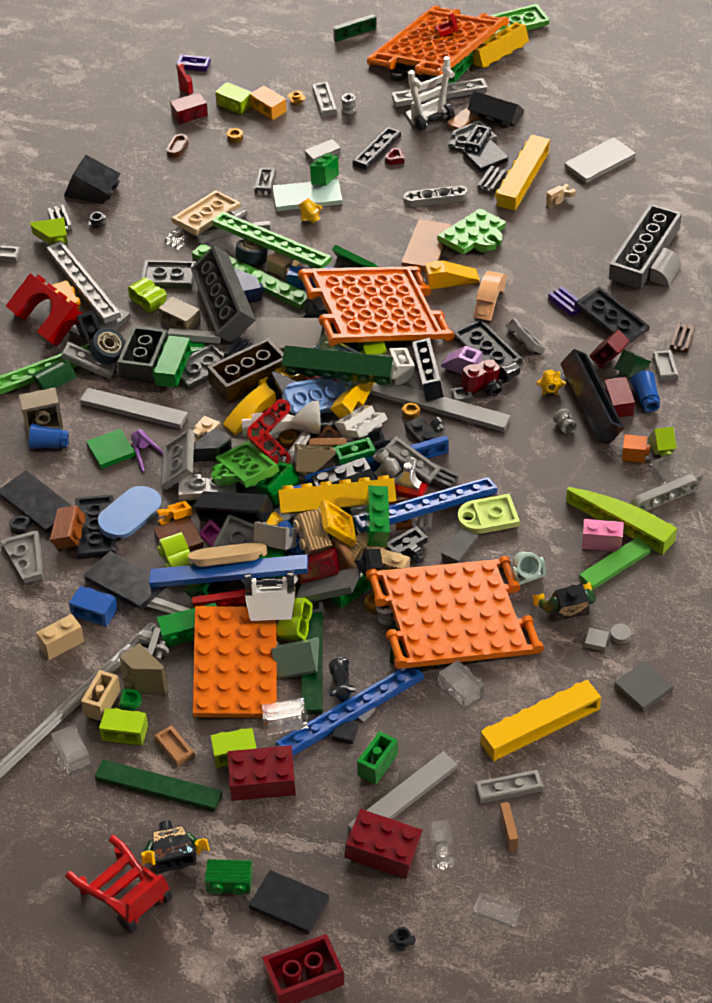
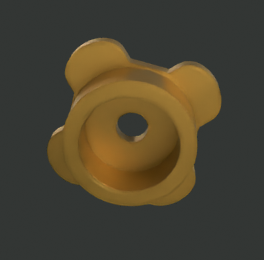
M294 91L292 94L287 95L291 104L295 106L301 105L306 99L301 91Z

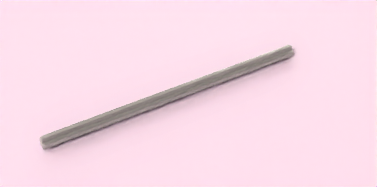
M150 622L143 629L154 631V628L157 626ZM142 630L99 670L109 673L115 672L121 666L119 656L139 643L141 645L144 644L138 642ZM98 671L0 761V778L81 703Z

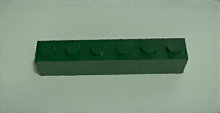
M285 345L281 366L284 373L292 376L301 374L310 378L319 376L324 379L337 378L342 381L355 380L360 383L374 382L378 385L392 384L395 363L394 358L389 356Z

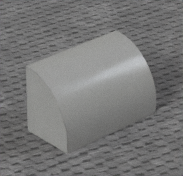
M663 247L651 267L649 281L669 287L681 267L678 255L672 250Z

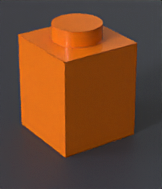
M625 434L622 461L645 463V455L649 456L650 452L647 437Z

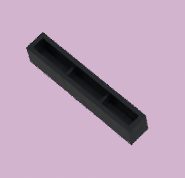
M573 349L560 363L563 373L567 377L569 385L573 389L575 397L588 419V424L594 431V436L599 441L612 443L624 430V426L586 353Z

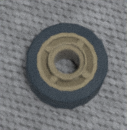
M246 239L239 240L236 243L235 257L237 260L246 264H261L267 260V248Z
M100 329L94 334L89 344L90 352L101 363H116L124 348L125 340L119 332L113 329Z

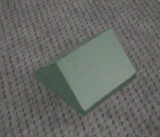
M318 637L280 644L272 648L278 679L317 673Z

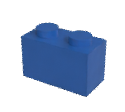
M82 586L78 588L69 602L70 612L74 617L105 627L108 626L118 610L116 597Z

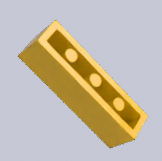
M515 22L490 36L478 48L473 50V65L486 68L490 63L499 61L501 57L511 54L515 49L522 48L524 44L529 42L526 25Z

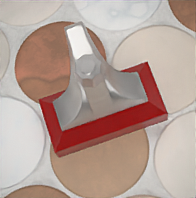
M411 457L409 462L404 464V471L392 477L394 478L396 496L413 499L425 495L428 484L421 482L416 477V458Z

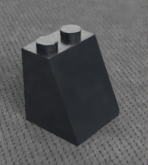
M85 154L72 174L64 196L104 204L106 199L110 200L112 197L113 189H117L120 183L118 178L121 173Z

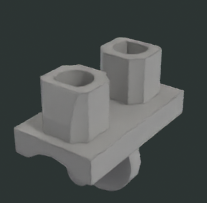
M157 627L154 628V631L142 629L138 642L149 645L145 649L151 655L154 654L155 659L158 661L161 657L168 656L169 649L165 646L166 642L160 641L159 644H156L161 629Z

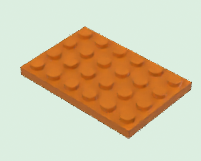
M195 606L193 717H277L276 662L272 654V648L276 647V620L250 621L247 607Z

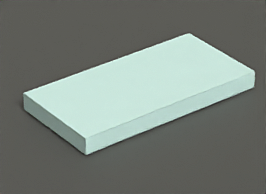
M333 179L326 186L311 185V182L273 186L276 211L300 209L298 204L307 198L321 207L342 205L338 179Z

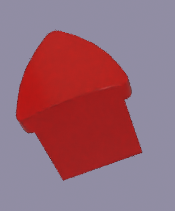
M454 13L448 15L447 22L434 26L435 32L440 37L458 32Z

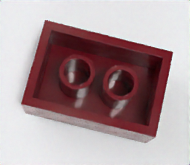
M292 745L228 751L231 801L296 795Z
M360 809L346 842L344 858L407 879L421 842L423 829Z
M327 934L262 957L263 971L277 1003H299L345 985L343 968Z

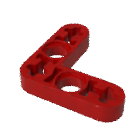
M279 399L249 426L246 434L248 440L276 464L279 463V457L276 454L274 457L271 455L277 449L279 450L277 454L281 458L283 456L286 457V463L290 464L291 460L290 454L269 434L290 412V404L284 399ZM278 405L281 407L284 405L285 412L282 410L276 416L275 413L278 411ZM269 416L274 420V423L266 425L263 419ZM260 426L262 427L258 434L259 437L256 435L254 437L251 436V430L257 431ZM266 442H271L274 445V449L267 451L263 445Z

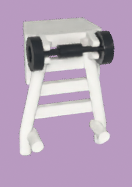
M448 56L444 57V66L441 68L443 74L420 82L415 78L413 70L408 72L409 86L414 102L411 103V110L406 112V116L419 131L427 128L426 122L428 121L432 122L441 117L450 120L455 117L452 105L446 104L449 77L453 78L455 75L450 70V57ZM441 83L440 87L420 95L418 94L419 91ZM439 95V98L421 105L422 101Z
M292 571L287 572V577H283V579L269 578L256 580V578L251 579V573H245V579H241V581L245 584V599L250 621L292 618L295 600L294 584L299 580L297 574L294 575Z

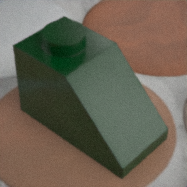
M623 349L614 369L619 371V376L628 379L634 374L644 371L651 361Z

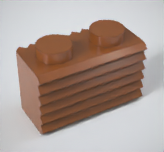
M74 505L57 509L50 542L57 549L79 545L78 542L82 536L81 530L85 522V514L78 506Z

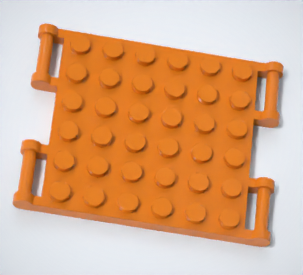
M434 5L367 58V64L370 66H384L394 70L397 63L416 66L415 74L437 77L443 74L441 68L444 66V57H450L451 70L452 67L468 56L474 49L478 48L480 44L496 33L502 26H507L509 18L504 16H488L486 13H481L477 17L461 15L459 9L454 8L451 10ZM454 13L458 32L440 37L435 32L434 26L447 22L448 15Z
M417 266L301 269L297 273L307 290L306 295L308 299L313 300L316 297H321L328 314L319 316L318 321L323 326L328 336L327 341L331 346H335L338 343L422 340L430 338V340L445 339L446 341H452L455 337L453 331L449 329L444 320L443 312L431 311L424 296L430 295L431 289L426 285L421 275L422 272ZM309 278L313 279L316 288L312 287ZM329 323L334 324L338 334H334Z
M502 556L495 560L381 571L369 569L366 572V577L370 581L375 595V605L378 607L390 606L398 631L391 629L385 633L386 639L392 647L396 668H412L541 653L544 650V646L538 639L533 626L534 620L532 616L526 615L517 619L508 594L516 593L520 590L519 582L515 580L511 570L509 557ZM503 568L508 584L503 583L498 569ZM379 580H382L387 596L382 594ZM521 628H526L532 644L527 645ZM398 641H402L407 658L403 656Z

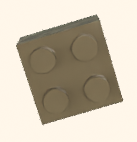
M55 388L19 395L27 436H29L31 424L58 429L64 428Z

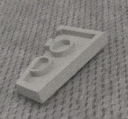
M38 530L0 540L24 583L44 579L41 542Z

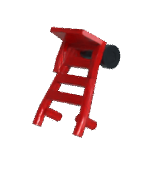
M112 835L109 838V842L115 846L114 851L117 860L112 866L90 884L87 883L86 877H78L72 871L67 872L65 878L76 888L80 889L81 894H89L106 903L118 914L117 919L120 925L128 933L132 934L137 930L136 924L139 923L140 916H143L156 902L159 904L162 902L168 903L172 899V895L164 877L161 874L155 875L146 867L142 868L127 845L117 836ZM128 864L131 866L132 869L105 892L99 890ZM139 877L141 882L120 900L114 898L133 880Z

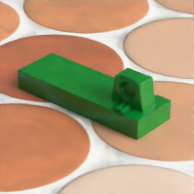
M336 244L332 248L337 257L359 268L378 267L375 263Z

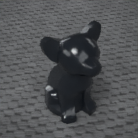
M306 299L307 307L302 318H319L323 314H328L327 309H319L313 301Z
M337 657L329 663V671L336 686L329 691V695L331 697L335 696L338 700L344 702L351 696V692H356V688L353 685H348V659Z

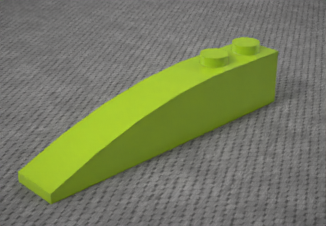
M572 487L567 488V503L598 520L624 522L623 534L633 539L639 537L651 549L662 555L676 541V527L643 509L599 493Z

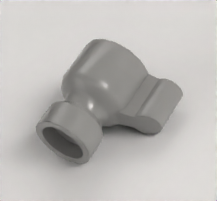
M385 448L380 449L373 455L376 462L381 464L373 473L376 480H378V476L389 475L390 479L401 471V465L394 457H389V453Z

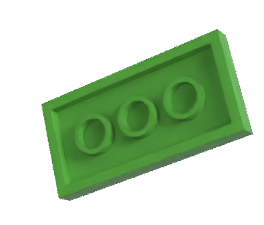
M538 4L490 15L509 18V24L502 26L497 32L515 22L525 24L527 31L550 24V19Z

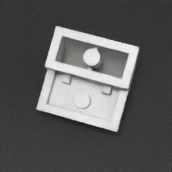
M389 348V355H380L394 358L395 366L392 379L395 385L403 384L411 378L415 365L407 348Z
M363 405L336 421L335 425L339 433L344 438H347V441H351L356 438H363L372 430L381 427L382 423L387 420L385 413L375 412L372 406Z

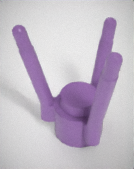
M138 429L131 435L133 441L131 446L135 451L140 469L144 472L145 469L138 448H146L150 444L162 455L163 450L143 430Z

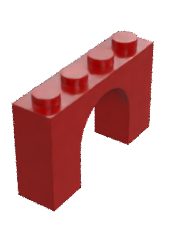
M30 273L5 307L26 321L40 302L51 299V312L37 332L46 340L58 346L75 324L76 316L82 314V312L77 309L79 305L71 299L69 302L66 300L68 297L60 291L58 293L55 292L57 290L56 287L50 283L46 285L45 282L47 280L39 274L34 276Z

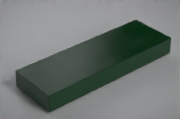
M371 14L334 26V40L338 42L377 29L376 15Z

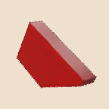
M183 63L177 64L179 89L191 95L193 93L192 79L190 75H186Z

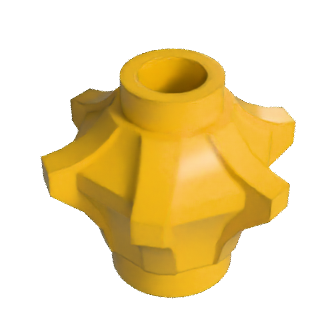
M309 198L298 204L301 212V221H309L313 224L320 219L319 215L322 209L320 205L315 204Z
M544 371L542 378L537 381V385L542 388L544 396L547 393L559 395L558 391L562 386H565L566 382L561 380V373L559 371Z

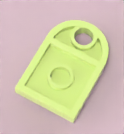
M510 494L472 500L464 503L458 511L460 527L474 534L520 527V520ZM471 517L472 520H464L463 518Z

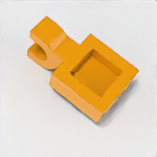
M186 501L168 505V509L156 510L159 517L165 515L163 519L158 520L160 526L169 523L171 518L177 520L193 515L192 508Z

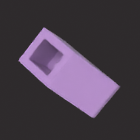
M464 346L449 353L441 367L462 374L464 367L482 362V351Z

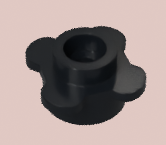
M101 212L92 213L90 215V222H88L89 226H104L106 216Z
M490 381L486 386L485 393H489L490 396L498 395L503 391L501 386L503 381Z
M399 927L393 934L389 935V942L394 943L397 951L404 952L406 947L415 944L416 938L411 936V932L406 927Z

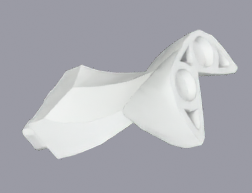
M319 401L308 403L295 416L287 415L269 434L288 429L320 434ZM263 413L252 414V419H242L243 437H247L246 434L249 426ZM267 416L263 419V422L266 425H272L274 420ZM260 426L257 431L251 430V436L254 437L256 435L259 437L258 434L262 427Z

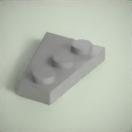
M195 474L194 477L187 476L179 481V501L198 500L203 491L236 493V483L221 486L217 485L212 478H202V475Z

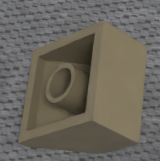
M294 444L293 467L300 475H309L310 472H316L335 455L336 450L332 446Z
M140 643L119 656L120 670L123 674L122 682L126 688L137 690L140 694L166 695L168 693L165 667Z

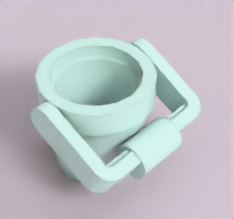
M525 551L519 552L514 556L513 575L515 580L519 582V585L545 576L546 570L543 557H538L534 553Z

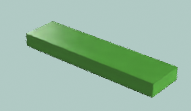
M637 537L579 574V579L585 584L590 582L592 590L650 554L651 547Z

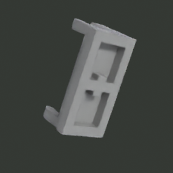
M257 521L254 524V543H263L266 546L283 550L297 547L296 529L291 528L290 531L287 527L284 528Z

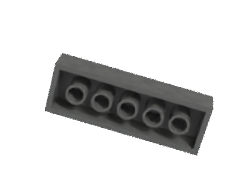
M650 203L611 261L609 280L641 289L649 278L651 267L662 248H668L678 233L682 213Z
M213 245L190 269L217 336L233 343L256 319L228 253Z

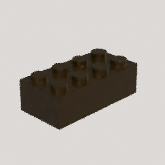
M270 338L264 339L207 366L209 383L229 403L252 392L258 387L260 379L269 377L275 369L282 367L284 353Z

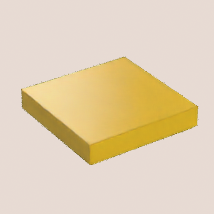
M322 500L320 502L324 531L350 547L356 545L353 517L329 501Z

